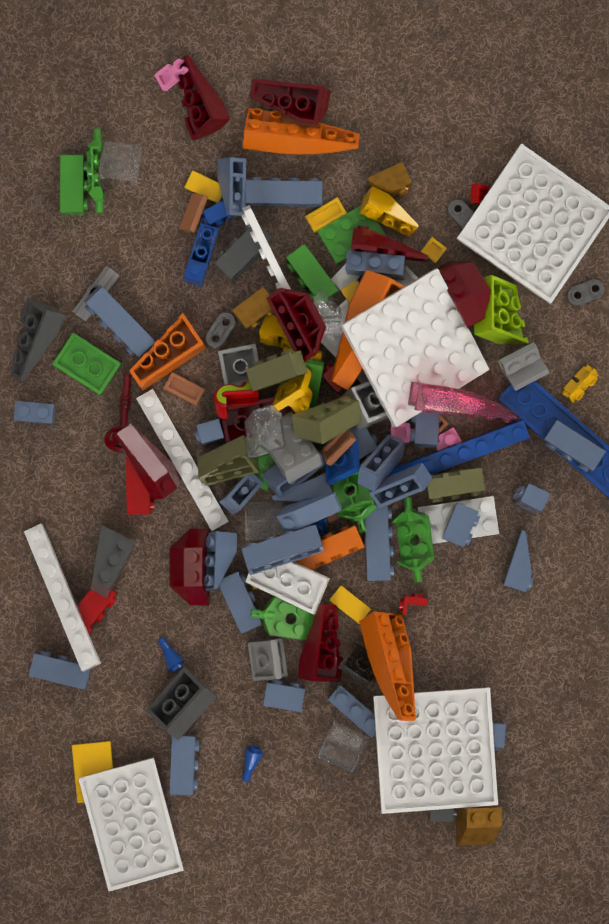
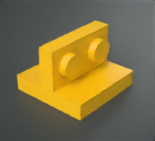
M308 368V373L289 379L278 387L272 405L276 412H279L288 405L295 413L309 409L313 393L308 387L312 372Z

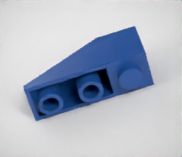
M203 223L200 224L184 274V282L203 287L219 228Z

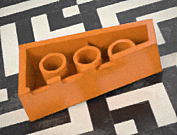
M183 313L166 330L167 332L153 344L154 346L129 370L142 391L206 349L204 343Z
M349 524L340 528V533L333 535L331 532L322 536L323 540L321 542L324 552L294 562L314 570L365 546L356 526L351 527Z

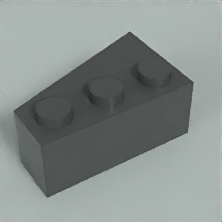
M101 525L90 589L108 597L131 556L136 542Z

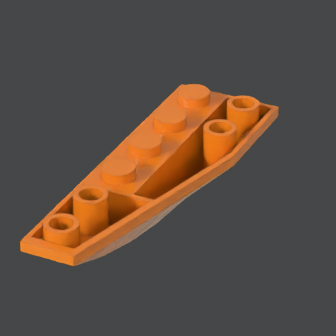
M248 108L242 149L298 155L333 153L357 149L360 134L323 123L318 125L300 123L278 111Z
M366 270L348 305L345 322L405 286L389 277ZM342 331L331 382L345 390H349L361 372L362 366Z
M374 611L359 621L372 670L383 695L398 720L414 722L416 720L412 653L403 617L401 614Z

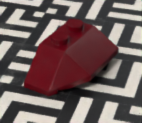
M448 261L437 267L466 327L469 328L484 320L491 290L473 262Z
M279 288L266 299L294 352L301 350L304 362L306 363L317 354L326 325L308 293Z
M189 529L170 547V587L189 605H210V591H206L204 583L207 566L205 565V558L207 556L206 538L208 533H210V529Z

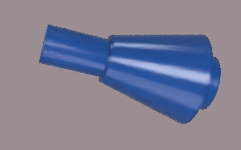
M165 637L159 639L158 642L163 649L168 671L176 672L183 668L182 664L185 661L169 646Z
M250 745V747L245 748L243 781L249 782L252 771L264 754L261 748Z

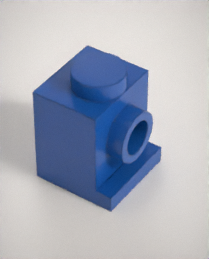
M223 201L203 211L204 217H202V220L206 225L218 228L225 224L224 220L232 221L231 215H227Z

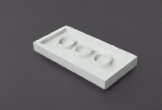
M494 496L457 501L462 505L479 511L477 515L480 516L479 522L476 527H472L470 534H473L472 538L499 534ZM457 502L417 507L419 512L429 516L433 544L448 542L441 538Z
M291 562L251 576L248 574L245 582L311 614H315L330 578L296 562Z

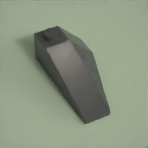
M27 298L20 318V322H24L23 333H18L17 335L20 349H17L14 353L11 370L12 376L22 382L26 379L58 334L65 314L56 308Z

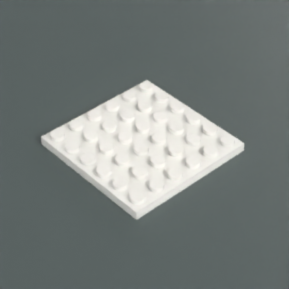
M520 144L456 239L551 304L609 219V205L529 148Z
M438 268L433 269L340 325L393 427H398L490 370L469 328L466 327L457 311Z
M489 687L414 693L416 720L414 722L399 721L384 695L373 696L382 814L498 805Z

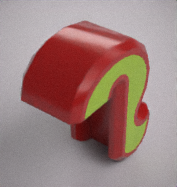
M249 381L242 382V386L234 384L222 385L215 391L213 397L215 412L222 419H228V406L254 405L259 400L258 390L252 391Z

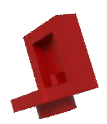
M471 184V203L479 205L492 186Z
M412 593V596H404V599H400L399 611H402V615H406L408 604L427 606L428 598H423L424 594Z

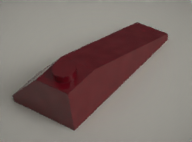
M275 397L258 400L254 405L228 406V419L220 417L225 441L228 443L243 435L247 440H250L259 435L258 430L290 412L295 414V411L288 405L279 412H276L272 408Z
M319 604L299 659L297 678L317 682H341L343 660L339 656L338 647L341 646L340 639H337L336 630L339 625L336 605Z

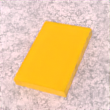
M111 741L72 745L77 803H85L79 782L80 777L113 769Z

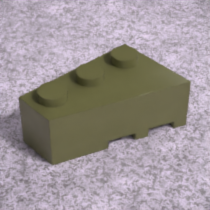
M292 349L281 352L282 356L280 357L277 354L267 357V362H263V360L253 362V367L246 369L252 391L271 387L308 373L301 350L293 352Z
M343 396L291 415L295 437L321 444L362 422L359 400L353 399L350 396Z
M244 435L197 457L198 478L205 486L259 473L258 452Z
M482 467L431 476L432 480L426 487L427 500L432 499V503L442 502L444 497L450 496L451 500L463 498L462 494L470 493V497L479 496L481 491H485Z

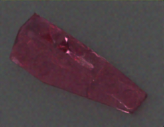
M411 382L408 405L415 406L414 410L433 414L440 413L448 416H461L462 413L467 414L466 417L478 418L479 415L484 416L483 419L494 421L496 417L501 418L500 421L509 423H512V419L520 420V416L511 410L475 393L447 386Z

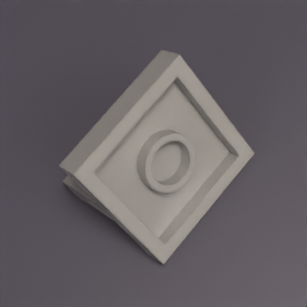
M534 342L497 361L500 369L515 391L549 374L548 368L542 361Z
M283 638L248 643L253 681L275 680L288 676Z

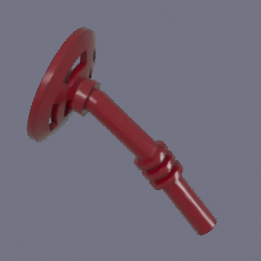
M124 374L122 396H120L122 400L119 401L121 403L119 405L121 408L120 426L110 429L104 437L105 445L110 450L118 453L125 452L122 446L116 445L117 442H120L115 437V433L127 426L128 408H130L129 404H131V401H129L131 399V375ZM113 432L112 439L110 440L109 436Z

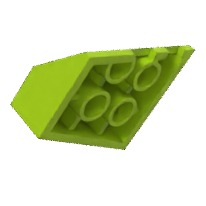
M493 275L483 277L491 290L485 319L474 325V335L497 344H529L528 337L523 338L521 328L525 327L524 320L520 319L517 312L521 308L517 286Z

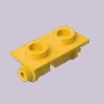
M589 365L583 366L575 375V378L579 381L576 383L571 379L563 388L562 394L565 397H569L572 403L580 400L585 393L584 391L596 383L599 376L596 369H592Z

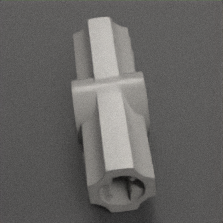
M106 266L94 283L88 287L86 294L72 312L86 322L91 314L86 310L85 306L87 304L84 300L100 285L108 292L120 275Z

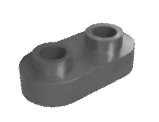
M454 200L448 206V214L463 229L474 212L462 200ZM455 206L461 207V211H460V212H456V211L454 210V207H455Z
M594 279L572 287L567 293V300L573 306H580L598 299L604 293V285L601 281ZM592 286H597L598 292H593ZM574 293H579L580 299H576Z
M222 313L217 317L206 335V342L210 347L220 348L223 346L236 325L232 314ZM225 319L230 321L228 326L222 324ZM215 335L219 336V341L213 342L212 337Z

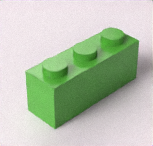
M60 155V213L62 215H85V210H88V198H85V191H88V179H85L87 161H85L84 155Z
M305 244L286 257L287 263L285 265L291 273L296 272L299 277L297 279L298 283L302 288L307 287L314 304L318 302L319 305H322L338 293V288Z

